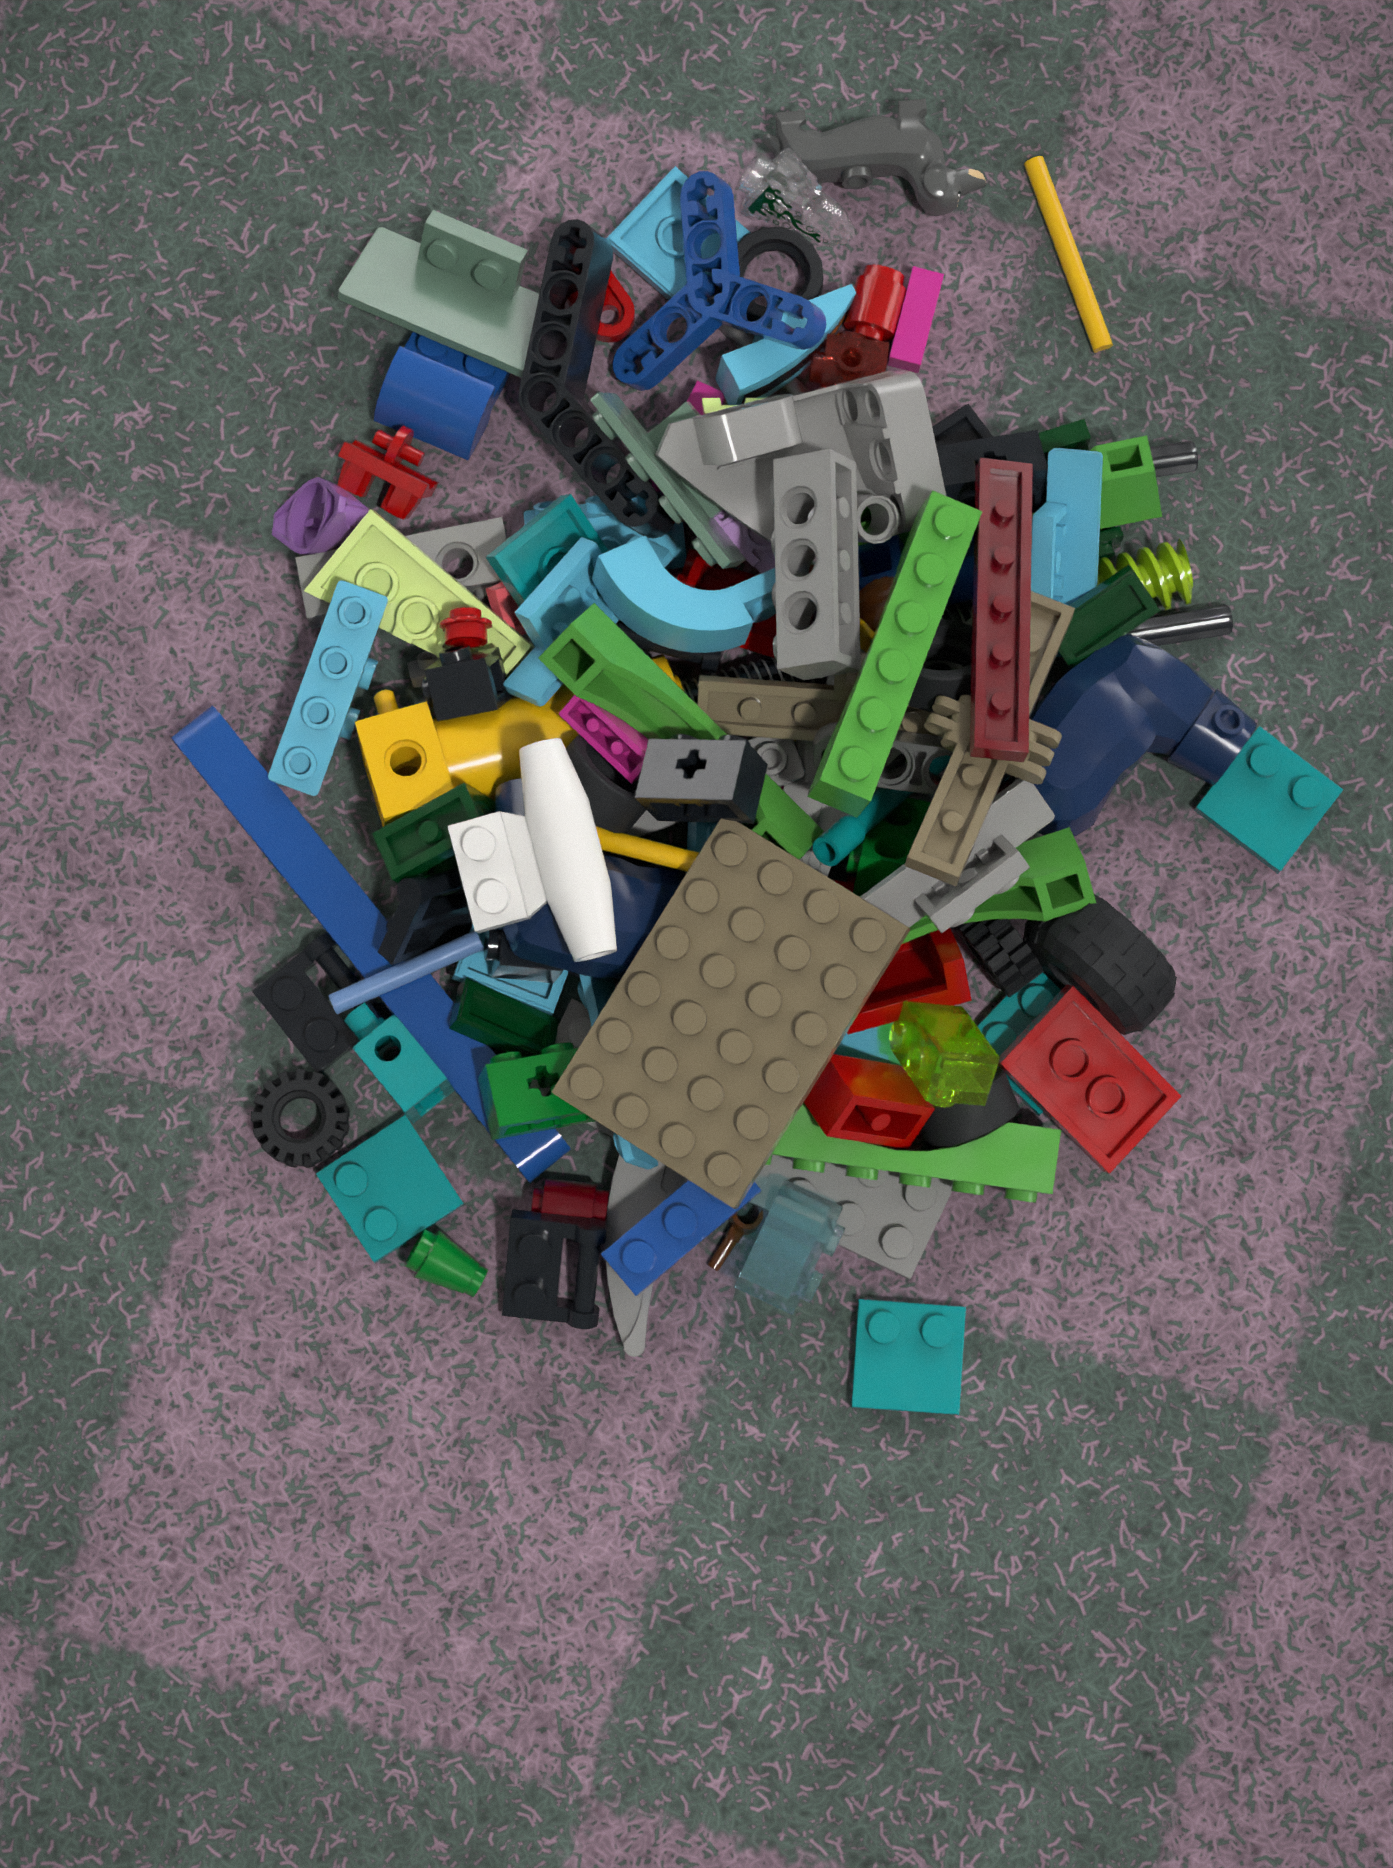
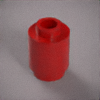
M872 264L865 266L863 275L856 278L854 286L856 295L849 307L844 323L845 328L852 332L853 340L868 346H881L883 341L894 339L907 291L903 286L905 276L901 272L887 266Z

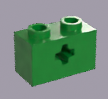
M564 1042L550 1045L542 1049L541 1055L522 1058L521 1052H507L492 1057L490 1064H485L478 1077L491 1140L595 1121L551 1093L578 1048L574 1049L573 1043ZM533 1080H537L541 1088L550 1087L546 1096L541 1095L539 1088L529 1089Z

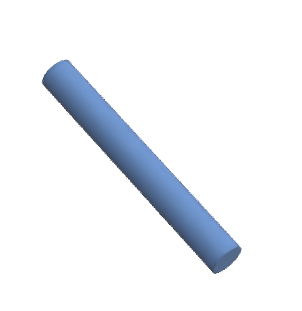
M474 930L328 996L336 1014H340L480 952L484 948L477 932Z

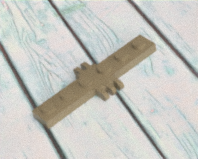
M1031 591L1029 717L1075 611L1074 607ZM962 695L959 701L946 696H937L932 706L933 711L937 714H929L924 724V727L929 732L942 737L941 745L945 749L952 751L953 754L905 863V866L953 886H957L1005 773L1032 784H1042L1047 773L1042 766L1046 767L1051 764L1054 752L1050 748H1057L1062 738L1061 733L1056 729L1029 719V753L1024 762L970 757V695Z
M860 652L861 667L867 653ZM859 672L834 675V685L700 675L697 705L727 735L813 741L816 733L822 726L838 722ZM908 705L898 730L935 735L929 732L924 727V724L929 714L937 713L927 712Z

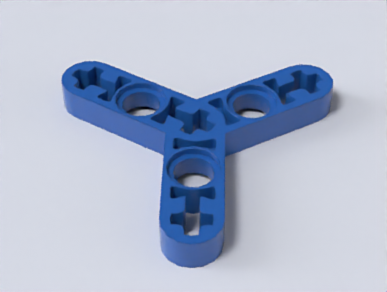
M699 171L691 175L685 181L680 195L687 284L618 348L613 358L615 376L624 384L639 391L650 390L660 383L722 324L801 350L812 348L820 342L825 334L826 317L819 307L801 296L740 277L732 189L726 181L709 171ZM707 189H712L714 195L707 197ZM706 197H707V200H706V207H707V208H705L704 206H702L701 204H699L700 200H702V199H704V198H706ZM709 215L717 220H710ZM719 233L721 243L718 251L714 256L703 259L701 256L703 241L708 236ZM704 272H712V277ZM715 285L722 288V293L715 295L714 304L707 302V297L715 294ZM765 296L767 308L764 315L757 321L749 322L746 312L750 302L757 297ZM783 312L797 319L805 317L807 319L805 327H796L794 329L781 321ZM684 317L687 323L685 334L677 342L669 343L667 339L669 325L675 319ZM653 342L664 350L661 355L656 353L658 349L652 345ZM641 356L643 357L641 364L644 368L637 374L635 373L637 370L635 360Z

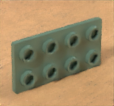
M432 210L424 224L421 243L386 228H377L340 286L338 299L522 378L539 294L520 286L528 253L527 249Z
M603 392L595 394L590 399L597 408V411L592 414L593 419L611 440L618 437L630 450L631 453L625 458L634 472L644 482L651 479L656 483L664 494L658 500L667 514L677 524L684 521L689 525L697 536L692 541V544L700 556L711 567L717 563L723 569L737 567L743 563L746 558L714 519L724 510L701 494L655 456L669 423L700 415L694 406L686 401L647 433L617 394Z

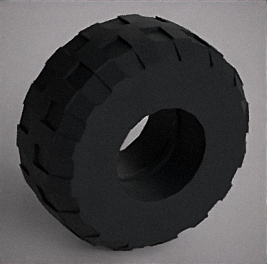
M1095 894L1096 903H1089L1078 911L1048 921L1028 920L1025 923L1023 941L1027 943L1032 950L1031 952L1040 962L1039 964L1042 966L1044 974L1061 990L1067 984L1074 986L1120 1034L1126 1035L1143 1031L1175 996L1176 972L1168 963L1166 957L1128 918Z

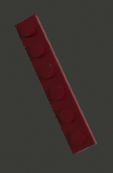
M980 458L975 468V509L982 511V514L974 532L970 757L1024 762L1029 753L1033 464Z

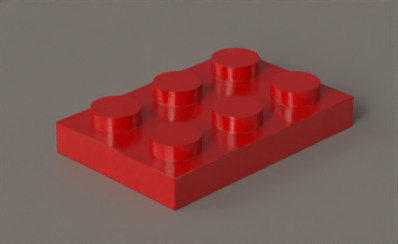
M1068 984L994 1061L1103 1172L1109 1174L1182 1097L1074 986Z

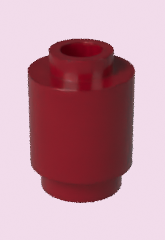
M546 1178L544 1189L534 1188L531 1211L596 1218L606 1222L610 1191L597 1189V1184Z

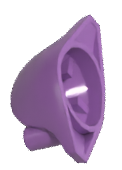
M316 477L303 484L275 512L272 535L294 552L303 555L336 550L364 518L369 509L340 486L323 478Z

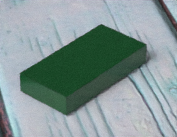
M1129 564L1069 605L1074 607L1075 611L1058 651L1072 669L1096 650L1109 645L1120 636L1126 635L1161 611Z
M465 978L457 989L449 1029L503 1053L521 1052L522 1058L541 1055L542 1049L555 1044L560 1019L469 978Z

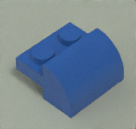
M412 332L405 347L399 346L385 376L375 408L374 421L397 431L404 425L414 430L413 438L469 461L489 423L491 410L511 373Z

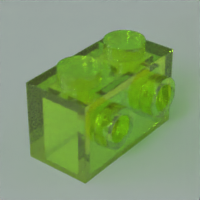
M904 1001L899 1020L893 1023L890 1030V1049L925 1101L940 1107H951L954 1103L985 1106L1000 1057L964 1007Z

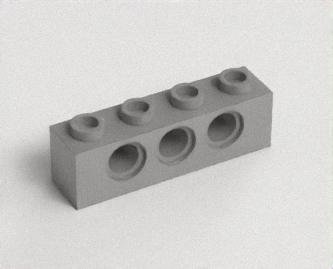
M831 449L773 459L774 478L770 483V496L774 504L775 528L771 535V548L775 556L776 582L772 587V601L776 609L777 635L773 640V653L777 661V669L802 680L859 672L861 669L856 462ZM815 506L814 513L812 517L808 520V515L811 509ZM816 558L814 568L809 573V567L812 561ZM817 611L816 619L810 626L811 617Z
M502 517L405 536L444 570L447 564L454 559L464 558L469 560L473 564L472 571L466 577L456 580L483 603H489L486 588L499 584L502 581L486 559V556L507 540ZM337 549L295 557L306 616L311 629L322 627L330 603L304 590Z

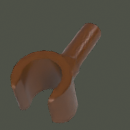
M763 1210L758 1214L756 1221L751 1224L742 1223L738 1219L737 1213L729 1219L731 1226L726 1232L725 1238L707 1265L719 1271L742 1237L754 1233L759 1228L763 1219Z

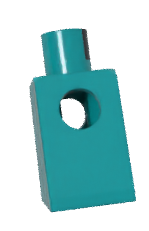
M367 1001L354 1009L345 1018L344 1022L360 1040L353 1047V1050L412 1124L454 1091L447 1077L396 1015L389 1017L385 1021L370 1001ZM397 1046L400 1050L398 1057L392 1061H385L382 1058L385 1050Z

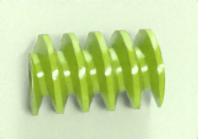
M1180 538L1177 542L1176 552L1168 542L1159 543L1156 550V558L1148 547H1142L1137 551L1136 563L1127 552L1118 554L1116 567L1106 557L1099 558L1097 586L1129 564L1151 597H1157L1165 610L1171 609L1172 593L1178 592L1186 605L1191 604L1193 577L1189 558Z

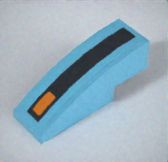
M852 284L808 300L823 311L827 324L825 334L820 342L812 348L805 350L795 349L754 335L752 344L722 355L715 380L728 405L744 404L745 398H766L790 383L811 365L830 344L844 324L849 307L856 295ZM783 312L781 321L794 329L796 327H805L807 323L805 317L797 319Z

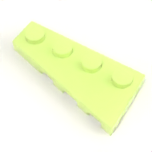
M372 509L368 511L304 590L330 603L337 583L343 580L386 596L388 603L379 628L436 655L438 658H440V651L450 648L445 645L443 629L439 628L440 622L449 618L450 610L462 607L480 609L482 618L492 621V628L487 629L488 643L482 647L471 648V652L499 647L507 678L535 647Z

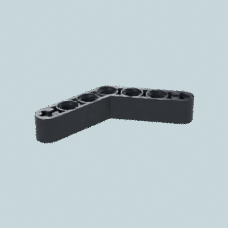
M578 219L567 220L558 226L551 238L519 388L518 401L523 412L620 522L642 536L646 535V537L653 539L662 537L675 524V521L667 514L658 500L664 495L654 481L649 479L644 482L634 472L625 458L631 452L617 437L611 440L601 430L592 417V414L595 412L584 400L613 262V248L603 235L586 222ZM578 291L576 302L571 307L565 309L567 298L572 293ZM567 341L565 353L560 358L554 360L557 348ZM556 392L555 403L550 409L544 411L546 399ZM588 428L586 440L578 447H575L576 436L581 430ZM620 463L618 476L612 482L607 483L606 478L609 470L614 465ZM638 495L646 500L645 506L648 512L645 514L644 510L631 499Z

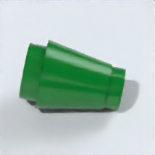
M424 1229L404 1267L415 1272L413 1278L462 1294L465 1293L471 1297L475 1296L488 1272L487 1268L481 1266L478 1261L440 1230L434 1234Z

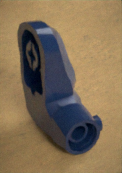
M1128 633L1120 636L1109 645L1096 650L1087 659L1065 674L1044 695L1029 717L1033 721L1056 729L1062 735L1058 747L1055 749L1050 748L1054 752L1051 764L1046 767L1042 766L1047 772L1043 783L1034 784L1055 815L1054 819L1037 833L1047 835L1070 827L1073 836H1077L1093 826L1113 788L1133 771L1147 752L1168 755V763L1214 786L1241 751L1256 728L1257 723L1218 688L1215 690L1185 662L1150 641ZM1005 773L1001 784L1006 782L1011 775Z
M522 778L509 780L496 788L494 813L500 811L525 816ZM603 855L611 882L617 951L606 956L574 962L548 902L531 919L506 925L502 928L512 952L519 958L585 976L622 979L686 873L678 869L636 866L621 858Z

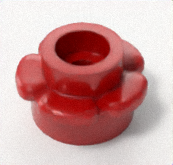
M462 607L450 610L449 618L442 620L439 628L443 629L445 633L446 646L454 647L468 644L470 648H478L488 643L487 629L492 628V621L482 618L480 609Z

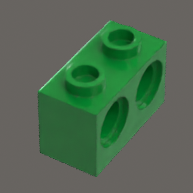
M907 798L865 835L863 844L860 843L850 852L846 873L856 875L853 888L854 894L862 896L906 863L909 851L931 802Z

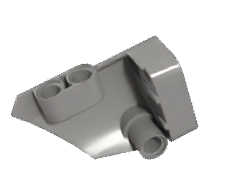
M886 371L795 396L784 394L669 423L655 453L656 457L701 494L770 543L771 535L775 530L774 504L770 496V483L774 478L773 459L831 449L855 461L858 542L883 543L894 535L911 531L919 509L932 490L946 496L925 391L919 377L911 371ZM815 506L811 509L808 520L812 517ZM867 506L870 509L872 520L868 529L864 531L861 525V514Z

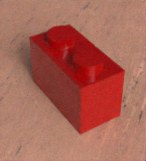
M833 1054L804 1101L827 1137L904 1149L910 1147L935 1110L906 1066Z

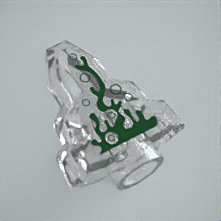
M789 147L782 150L773 160L761 152L757 153L737 184V189L745 193L740 201L739 213L752 221L763 220L774 227L797 230L813 241L830 247L835 245L845 246L857 231L849 221V216L843 207L823 192V187L818 183L817 177L801 162V156Z

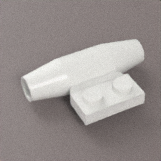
M548 739L524 746L519 749L525 816L498 811L448 826L474 930L477 933H482L531 919L548 902L574 962L587 961L617 951L611 882L586 792L562 739Z

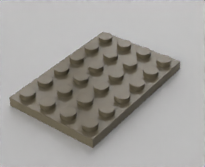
M720 819L551 1093L733 1209H738L911 929L739 822Z

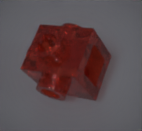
M844 331L836 335L827 333L822 352H813L809 382L818 383V390L886 372L889 342L869 340L864 335L852 331Z

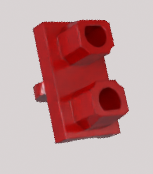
M404 425L397 431L394 437L380 429L376 432L372 443L386 450V454L359 440H354L352 444L347 441L344 442L338 454L339 457L345 459V462L342 466L337 485L354 495L366 497L376 476L391 483L380 507L384 511L403 520L410 518L423 498L433 495L439 482L401 463L404 459L419 467L425 456L424 452L410 446L414 430Z

